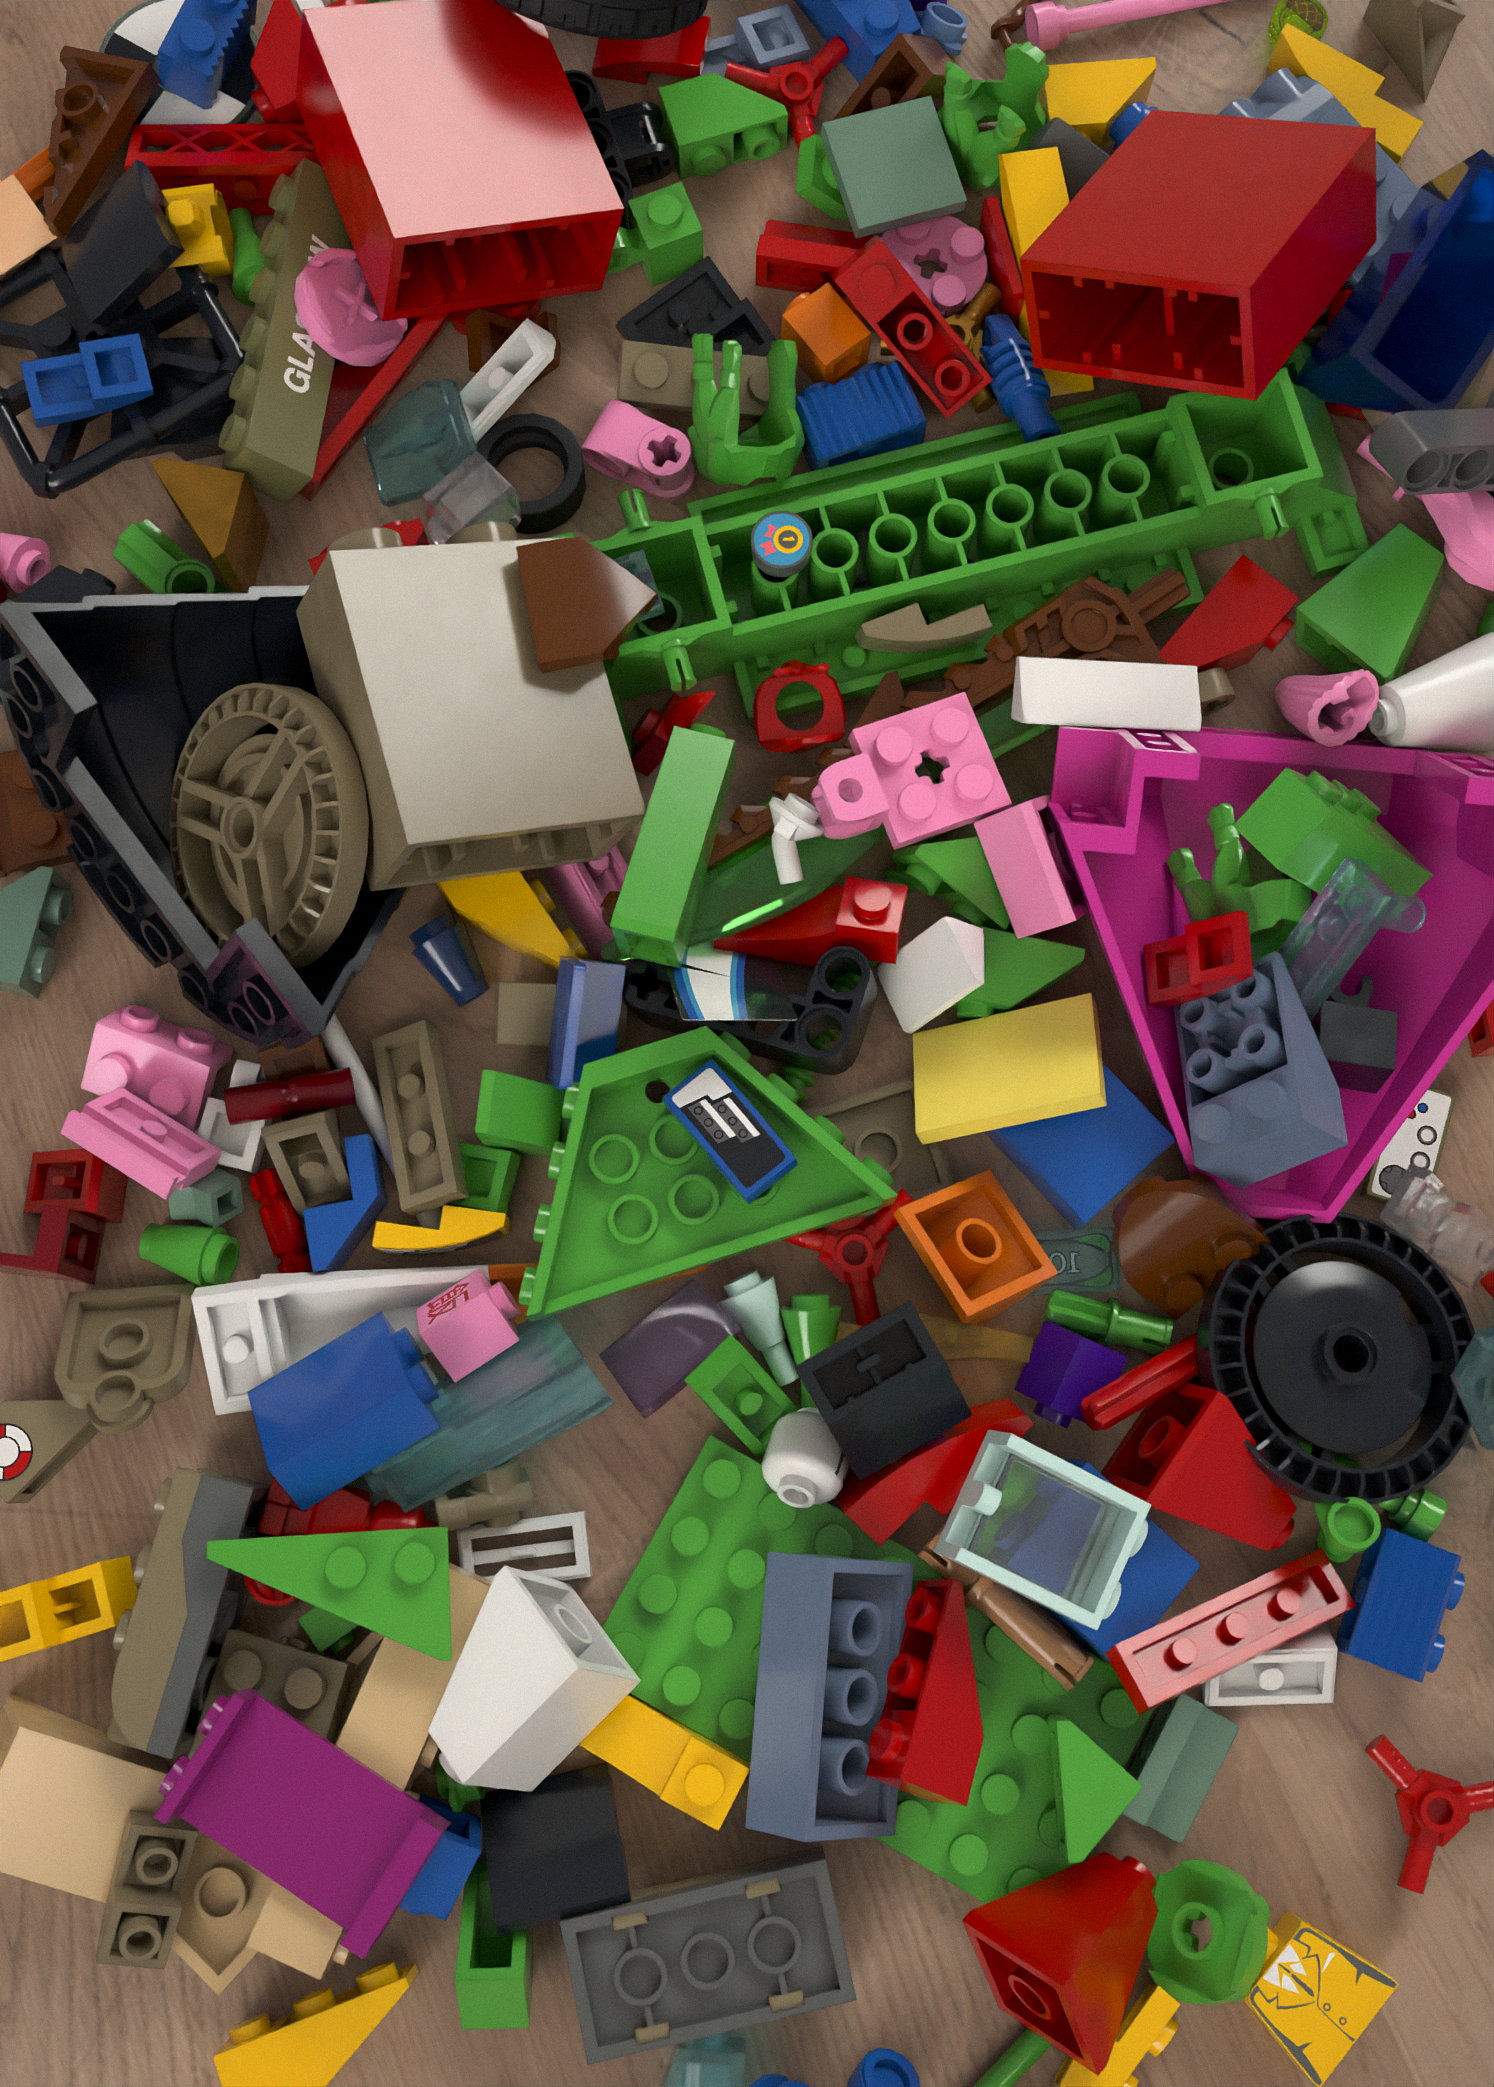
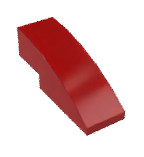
M1010 1398L970 1407L969 1409L973 1416L859 1481L854 1472L844 1481L841 1491L836 1496L843 1512L880 1547L925 1501L944 1517L953 1508L987 1431L994 1430L1012 1433L1021 1438L1034 1425Z

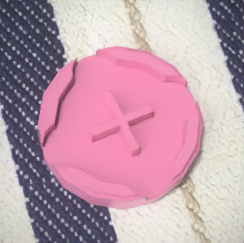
M330 248L317 253L296 278L294 301L299 319L312 340L330 356L352 366L372 367L388 360L401 344L403 333L408 329L409 318L382 322L354 250Z

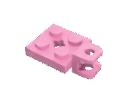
M965 692L853 729L848 740L855 756L836 762L826 768L818 779V785L810 795L811 804L821 812L818 821L824 828L823 834L827 838H850L879 828L883 822L894 850L982 820L1008 809L1012 804ZM922 757H930L933 761H938L943 766L944 770L940 774L941 783L933 784L929 776H917L915 769L921 765Z

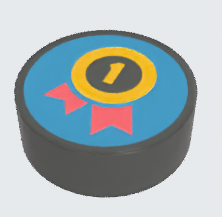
M775 511L766 514L755 524L751 534V555L755 564L766 574L775 577H788L800 572L807 565L811 557L813 541L811 529L806 521L795 513Z

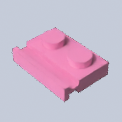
M122 1087L86 1103L81 1113L76 1110L68 1112L60 1132L165 1200L171 1197L175 1188L183 1190L213 1172L223 1152L217 1146Z

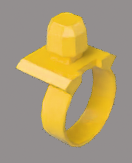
M213 183L161 190L169 203L165 209V217L185 249L168 268L202 264L205 273H209L212 278L233 275L234 239L228 211L221 192L215 190Z

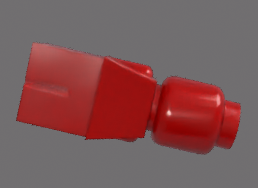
M273 1476L258 1531L280 1537L438 1527V1523L427 1520L426 1512L420 1507L389 1499L381 1500L374 1506L375 1501L370 1499V1494L367 1490L348 1485L302 1512Z

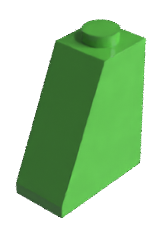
M1399 523L1296 608L1295 644L1333 674L1347 673L1360 669L1368 670L1376 677L1379 687L1402 676L1440 593L1445 555L1441 553L1438 546L1430 538L1423 535L1418 536L1404 524Z

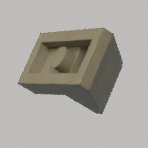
M334 1108L276 1122L261 1128L262 1139L298 1218L304 1216L303 1209L353 1200L347 1160L340 1145L337 1115Z

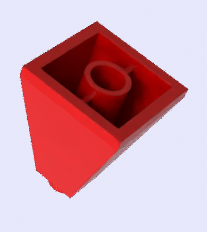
M1186 1382L1146 1406L1100 1473L1114 1486L1151 1504V1507L1268 1552L1270 1549L1282 1546L1294 1529L1295 1521L1292 1516L1297 1510L1288 1493L1278 1488L1257 1466L1244 1441L1247 1439L1254 1447L1257 1443L1229 1398L1217 1390ZM1259 1450L1258 1452L1265 1458L1262 1451Z
M1107 1852L1100 1853L975 1908L962 1919V1923L998 2007L1097 2076L1108 2064L1159 1911L1152 1894L1156 1881L1147 1867L1132 1856H1125L1121 1861Z

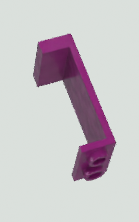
M250 1687L233 1693L230 1699L221 1695L209 1709L198 1728V1731L206 1737L191 1760L184 1755L181 1756L161 1783L158 1792L166 1798L154 1815V1818L163 1824H167L180 1817L344 1928L347 1932L340 1944L361 1959H364L376 1945L451 1822Z

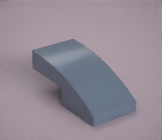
M784 4L737 18L734 34L709 41L702 75L713 72L724 77L728 61L769 73L770 68L803 61L809 57L810 47L789 5Z

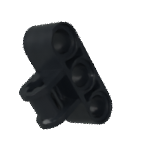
M566 70L564 72L623 204L624 211L619 227L630 230L628 200L633 199L632 188L665 178L673 172L678 163L674 147L666 143L661 129L664 120L662 112L658 105L646 101L606 111L594 79L583 71ZM640 120L644 121L643 127L639 125ZM651 158L652 164L648 165V159Z

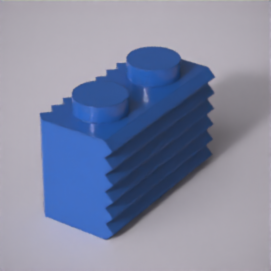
M185 0L158 50L159 56L157 58L159 61L157 64L159 67L157 70L159 72L157 75L160 78L159 84L204 110L212 108V100L217 99V90L222 89V81L226 80L227 72L231 71L232 62H236V55L241 52V44L246 43V35L250 34L251 26L255 25L257 0Z
M895 360L891 365H883L879 362L865 365L857 370L847 381L841 380L836 385L829 384L828 382L815 383L805 388L796 397L795 408L802 423L805 439L802 451L810 471L924 443L927 420L900 361Z
M1381 1528L1377 1540L1361 1556V1564L1353 1581V1589L1349 1593L1356 1607L1341 1618V1626L1337 1630V1638L1335 1640L1338 1652L1404 1678L1422 1683L1425 1672L1433 1673L1440 1664L1444 1653L1445 1638L1443 1635L1438 1634L1445 1609L1453 1610L1463 1592L1465 1577L1463 1573L1458 1572L1462 1557L1399 1533L1396 1530Z

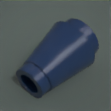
M451 912L431 920L409 936L416 948L412 954L444 990L454 998L459 1007L470 1003L490 990L465 922L458 923Z

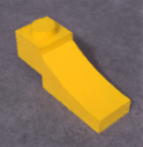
M631 1693L578 1744L659 1795V1798L717 1831H719L750 1771V1762L694 1732Z

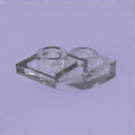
M1410 1164L1379 1217L1390 1228L1425 1250L1447 1275L1463 1286L1475 1290L1485 1271L1494 1264V1225L1479 1208L1457 1201L1431 1170Z

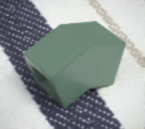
M216 1167L213 1172L185 1189L179 1190L175 1188L171 1197L168 1198L170 1218L199 1220L212 1228L227 1222L244 1212L240 1178Z

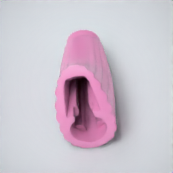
M1363 669L1332 675H1293L1279 682L1275 690V700L1283 716L1301 733L1327 747L1341 746L1347 740L1354 739L1357 733L1362 732L1366 728L1367 723L1371 721L1379 701V686L1376 677L1368 670L1364 671Z

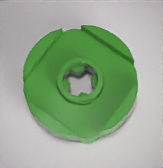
M1188 1859L1178 1862L1181 1864L1180 1866L1175 1867L1168 1874L1160 1873L1154 1878L1156 1886L1152 1890V1894L1159 1911L1146 1947L1149 1961L1154 1970L1148 1971L1157 1985L1171 1997L1182 2002L1213 2006L1225 2002L1235 2003L1242 2001L1249 1995L1252 1984H1254L1265 1961L1268 1945L1267 1926L1270 1921L1268 1903L1262 1895L1253 1891L1241 1874L1226 1865L1199 1859ZM1207 1916L1210 1921L1212 1935L1209 1944L1206 1943L1203 1950L1199 1951V1937L1191 1933V1927L1194 1920L1204 1921Z

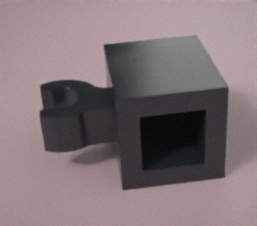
M1331 970L1320 987L1321 1002L1309 1020L1338 1087L1376 1094L1395 1071L1398 1012L1368 1007V1002L1374 990L1373 981L1370 976L1363 975L1356 985L1355 995L1349 996L1342 993L1338 988V971Z

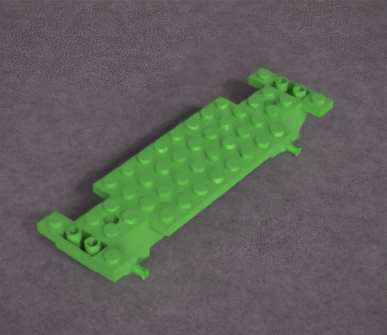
M1301 348L1295 349L1256 401L1189 391L1170 396L1166 408L1143 414L1136 391L1132 390L1051 411L1062 433L1057 436L1025 443L1017 423L1013 420L787 477L780 483L775 480L687 503L689 518L674 522L650 521L643 497V490L638 488L632 489L636 512L633 511L628 490L620 493L617 499L620 503L627 528L622 529L611 538L589 544L622 567L632 564L636 577L651 572L655 586L650 588L657 593L664 609V613L650 617L649 613H643L618 648L620 654L614 663L607 658L603 660L630 757L633 753V748L620 701L669 688L672 691H682V685H685L687 690L694 687L697 681L733 672L748 726L754 725L753 702L757 687L763 680L773 675L774 669L781 668L783 663L794 659L810 665L820 663L830 665V670L826 672L836 680L843 697V702L874 694L887 673L897 671L902 687L944 676L951 663H985L987 661V653L984 652V649L993 635H1003L1002 633L1005 628L1082 577L1093 576L1112 589L1115 587L1120 588L1125 596H1127L1170 566L1175 573L1180 571L1186 579L1184 585L1191 594L1181 603L1154 620L1158 621L1193 612L1204 600V595L1190 556L1191 554L1261 536L1265 540H1271L1274 535L1275 538L1281 537L1292 528H1294L1312 581L1339 574L1367 551L1370 545L1355 505L1358 496L1324 399L1321 393L1315 391ZM1215 475H1227L1231 477L1237 485H1225L1221 483L1215 477ZM775 511H789L797 514L806 521L812 532V553L809 562L800 572L788 577H775L766 574L758 568L751 555V534L755 524L766 514ZM869 527L864 569L871 586L855 588L856 575L864 573L860 545L850 533ZM572 531L549 538H573L574 534ZM967 558L973 560L975 563L968 564ZM917 602L926 625L984 604L992 627L982 639L956 647L920 653H892L859 648L855 639L861 624ZM660 616L667 617L675 623L670 629L662 632L652 631L645 626L649 620ZM796 681L787 684L780 690L776 698L775 709L778 718H783L823 707L821 694L814 686L806 682Z

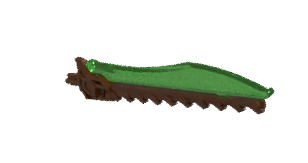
M1170 566L1125 596L1120 588L1115 587L1112 589L1093 576L1082 577L1005 628L1002 633L1003 635H993L984 649V652L987 653V661L985 663H951L942 677V680L945 681V689L943 691H909L900 708L903 709V712L965 692L973 712H976L1014 689L1017 656L1167 664L1166 661L1159 657V649L1151 639L1146 625L1190 596V591L1184 585L1186 579L1180 571L1175 573ZM1013 697L977 718L994 760L1058 725L1028 724L1011 719ZM867 719L863 726L879 720ZM824 748L815 762V765L818 766L817 775L813 778L782 776L772 793L775 794L776 798L783 801L789 793H792L811 804L810 795L818 785V779L822 772L836 762L855 756L853 749ZM922 757V763L915 769V773L918 777L929 776L933 784L941 783L940 774L944 768L938 761H933L930 757ZM739 805L729 819L732 822V832L727 835H716L686 949L740 933L780 916L820 895L855 861L887 835L883 822L879 828L846 839H830L822 834L818 837L796 841L804 880L780 885L772 843L716 876L714 873V869L771 836L774 832L773 829L775 827L770 806ZM609 891L600 905V908L603 909V921L609 928L620 892ZM614 938L603 944L600 949L603 961L621 962L638 959L620 954Z

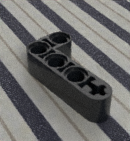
M838 946L829 949L818 960L805 997L787 992L797 1020H782L780 1026L768 1034H758L755 1032V1026L759 1020H683L678 1004L676 1005L673 1000L676 997L666 965L635 959L625 969L622 995L642 1022L652 1027L681 1034L707 1026L718 1037L724 1031L730 1033L752 1055L823 1075H836L849 1069L858 1057L877 1000L878 987L868 959L861 951L851 946ZM685 964L681 965L683 968L718 974ZM856 973L861 976L859 984L850 991L837 992L832 989L833 983L842 974ZM660 984L663 985L668 994L657 991ZM647 991L651 992L646 1000L644 997ZM833 1029L842 1032V1038L832 1049L823 1051L813 1048L816 1036L822 1031Z

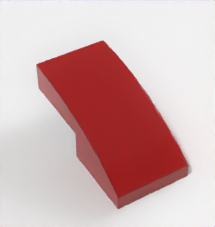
M701 16L689 26L664 37L643 40L599 38L592 66V75L647 85L650 72L689 79L701 76L711 36V17Z
M1242 910L1185 925L1184 935L1143 945L1148 1005L1159 1009L1173 1007L1215 994L1253 975L1248 913Z

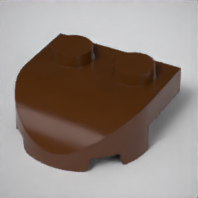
M1191 1171V1179L1166 1182L1162 1176L1157 1175L1141 1182L1119 1201L1112 1213L1115 1227L1112 1240L1109 1243L1128 1283L1136 1292L1175 1320L1205 1297L1215 1274L1220 1269L1224 1270L1235 1259H1252L1260 1252V1242L1271 1243L1269 1236L1263 1233L1265 1230L1263 1226L1225 1197L1215 1179L1195 1171ZM1249 1243H1256L1252 1247L1249 1245ZM1239 1262L1234 1269L1241 1267Z

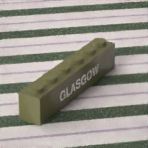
M305 157L290 176L285 174L279 176L270 194L269 207L275 209L274 217L265 229L259 246V253L265 256L264 266L258 271L249 294V300L256 303L254 314L248 319L239 342V348L246 351L243 364L237 369L229 390V397L236 400L234 411L226 420L219 438V448L225 450L222 469L245 473L253 490L285 504H288L313 478L335 358L330 356L312 340L299 319L294 301L296 278L317 253L330 248L354 250L322 167Z

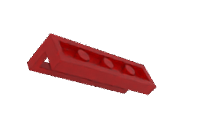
M304 123L140 124L133 126L124 168L126 171L136 160L144 162L161 190L213 183L215 190L220 191L228 215L236 208H246L251 215H274L275 209L269 207V198L281 174L290 176L304 157L320 165V162ZM273 145L286 146L279 151H263V149ZM172 146L164 152H146L147 147ZM213 146H229L222 151L206 152V150Z
M452 312L409 318L408 329L403 333L401 344L388 360L375 366H352L343 361L338 363L332 373L313 478L298 493L310 502L313 500L445 330Z

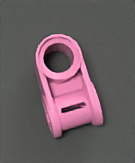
M614 399L609 400L581 446L583 460L593 469L607 477L621 480L641 489L659 500H678L686 496L693 488L695 471L691 462V447L687 437L678 429L671 428L644 415L628 403Z

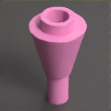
M0 532V578L14 592L21 594L50 572L51 562L48 545L39 538Z

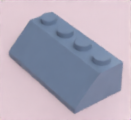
M768 1551L745 1828L802 1842L895 1835L898 1788L867 1777L865 1774L870 1759L869 1740L875 1726L880 1722L889 1690L887 1686L888 1671L893 1660L898 1656L906 1628L905 1609L912 1595L914 1563Z

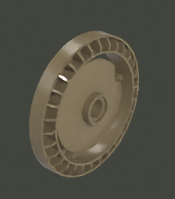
M250 683L236 686L220 695L203 712L191 730L179 758L173 780L169 808V847L177 893L219 950L222 949L235 929L256 917L294 970L312 964L329 950L342 933L354 910L363 882L368 853L369 816L366 788L359 760L347 732L335 714L318 697L301 688L284 685ZM269 723L279 729L277 734H261L252 737L260 728Z

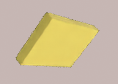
M1092 993L913 1033L915 1133L922 1145L1107 1106L1098 1009Z

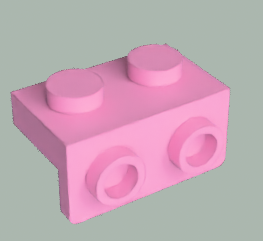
M138 1005L121 1006L96 1022L81 1089L102 1096L122 1087L194 1132L200 1127L207 1099L212 1094L217 1071L231 1060L233 1048L216 1041V1037L206 1030L195 1027L182 1028L160 1019L157 1012L150 1008Z

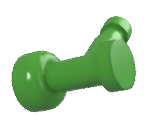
M1345 1497L1350 1499L1347 1504L1335 1502L1332 1506L1313 1502L1315 1513L1322 1529L1316 1537L1315 1549L1322 1548L1332 1565H1342L1348 1562L1354 1553L1368 1549L1380 1534L1381 1522L1379 1515L1374 1507L1363 1499Z

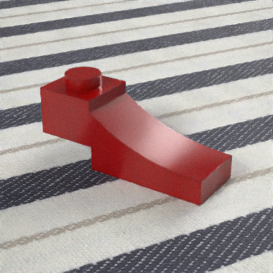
M847 876L845 885L811 892L758 893L727 889L714 933V949L773 957L775 961L815 967L820 957L829 949L838 946H851L861 951L868 960L896 964L906 919L908 885Z

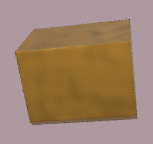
M162 457L150 463L181 518L230 592H248L250 586H255L270 524L245 473Z

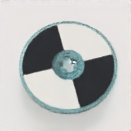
M149 0L134 7L112 26L105 36L99 52L149 62L156 74H158V50L185 0ZM251 28L250 34L246 35V43L241 44V52L237 53L236 62H232L231 71L227 72L226 80L222 81V89L217 90V99L212 100V108L204 110L163 88L158 83L133 126L140 124H246L256 111L250 92L258 89L250 67L252 57L259 42L253 29ZM133 126L127 134L130 137L132 135ZM151 146V147L156 148V149H160V150H165V151H166V150L170 149L172 146Z

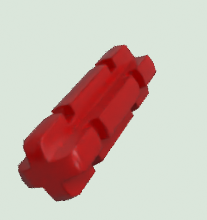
M276 1168L266 1169L251 1176L249 1185L254 1200L262 1204V1208L258 1211L273 1256H277L281 1260V1263L277 1265L279 1273L313 1272L311 1258L309 1254L305 1253V1249L309 1245L300 1219L295 1212L290 1198L287 1199L286 1197L287 1192Z

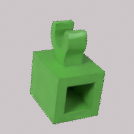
M682 182L628 200L630 230L619 227L606 273L607 275L619 273L641 262L650 285L653 287L678 278L704 259L703 229Z

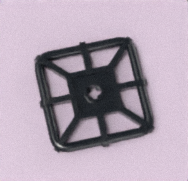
M48 245L37 252L39 256L37 260L0 280V309L52 279L67 305L65 308L33 326L0 320V345L34 351L38 359L80 353V342L139 333L152 387L169 376L209 383L149 418L146 417L138 401L123 406L122 408L129 419L131 428L75 460L74 457L87 424L107 412L58 424L44 461H39L16 415L31 407L25 380L23 379L7 389L0 386V436L21 477L32 487L36 496L56 499L60 493L77 488L143 449L151 453L162 446L159 440L232 399L229 397L231 382L237 369L244 362L246 351L239 348L240 337L217 298L219 294L218 286L209 273L202 272L198 264L173 267L182 282L178 292L146 310L139 298H137L108 327L92 323L67 273L62 245L54 250ZM199 312L224 357L220 361L168 351L159 334Z

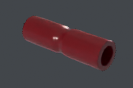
M350 1067L300 1075L288 1081L277 1079L224 1088V1101L230 1126L283 1117L291 1112L306 1113L356 1104Z

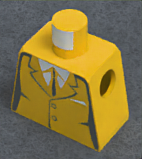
M1288 1911L1282 1915L1271 1930L1267 1927L1268 1945L1265 1961L1254 1984H1252L1249 1995L1243 2000L1294 2064L1317 2087H1321L1399 1984L1372 1962Z

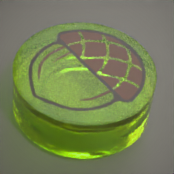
M1317 0L1279 1L1274 8L1268 25L1269 39L1275 47L1282 29L1288 23L1321 41L1328 24L1325 8Z

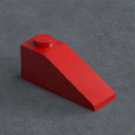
M1242 554L1160 649L1159 657L1166 661L1167 664L1197 666L1198 673L1213 668H1224L1227 672L1249 663L1263 646L1271 652L1277 648L1295 625L1288 618V615L1300 597Z

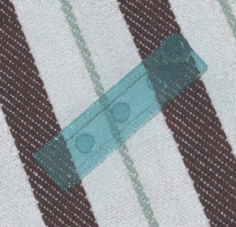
M1345 857L1278 950L1297 990L1302 1008L1305 1009L1310 1022L1379 929L1413 933L1422 926L1425 920L1426 909L1420 898L1393 892L1362 860Z

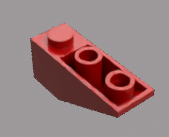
M877 234L832 274L837 285L946 419L951 417L993 380Z
M955 1579L918 1580L916 1591L911 1595L905 1609L906 1628L899 1653L888 1671L887 1686L889 1690L881 1719L875 1726L869 1740L870 1759L865 1776L931 1802L967 1806L984 1735L962 1582Z

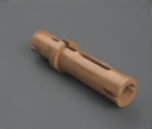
M943 1524L937 1530V1534H933L922 1547L917 1556L921 1560L926 1561L945 1579H955L962 1582L964 1602L967 1608L974 1605L1031 1658L1049 1672L1066 1691L1071 1690L1076 1683L1074 1679L1079 1682L1090 1669L1095 1658L1074 1643L1021 1594L933 1552L945 1526Z

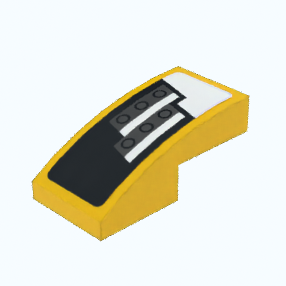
M443 1205L439 1230L376 1221L372 1247L382 1253L398 1255L450 1253L483 1245L510 1234L512 1220L505 1213Z

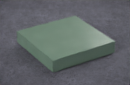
M931 96L822 123L820 135L856 239L964 210L967 198Z

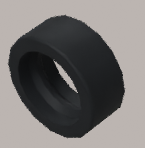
M536 413L511 415L495 423L479 440L472 459L474 482L478 497L488 516L493 520L509 523L514 526L516 532L522 534L546 533L565 524L580 508L586 490L582 450L572 432L556 419ZM538 447L552 451L559 457L564 467L562 484L554 493L540 500L522 502L508 498L501 493L496 484L495 472L497 466L507 455L519 449Z

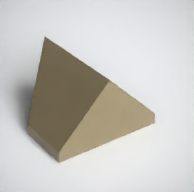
M1370 0L1362 19L1422 100L1426 102L1457 25L1466 15L1455 0Z

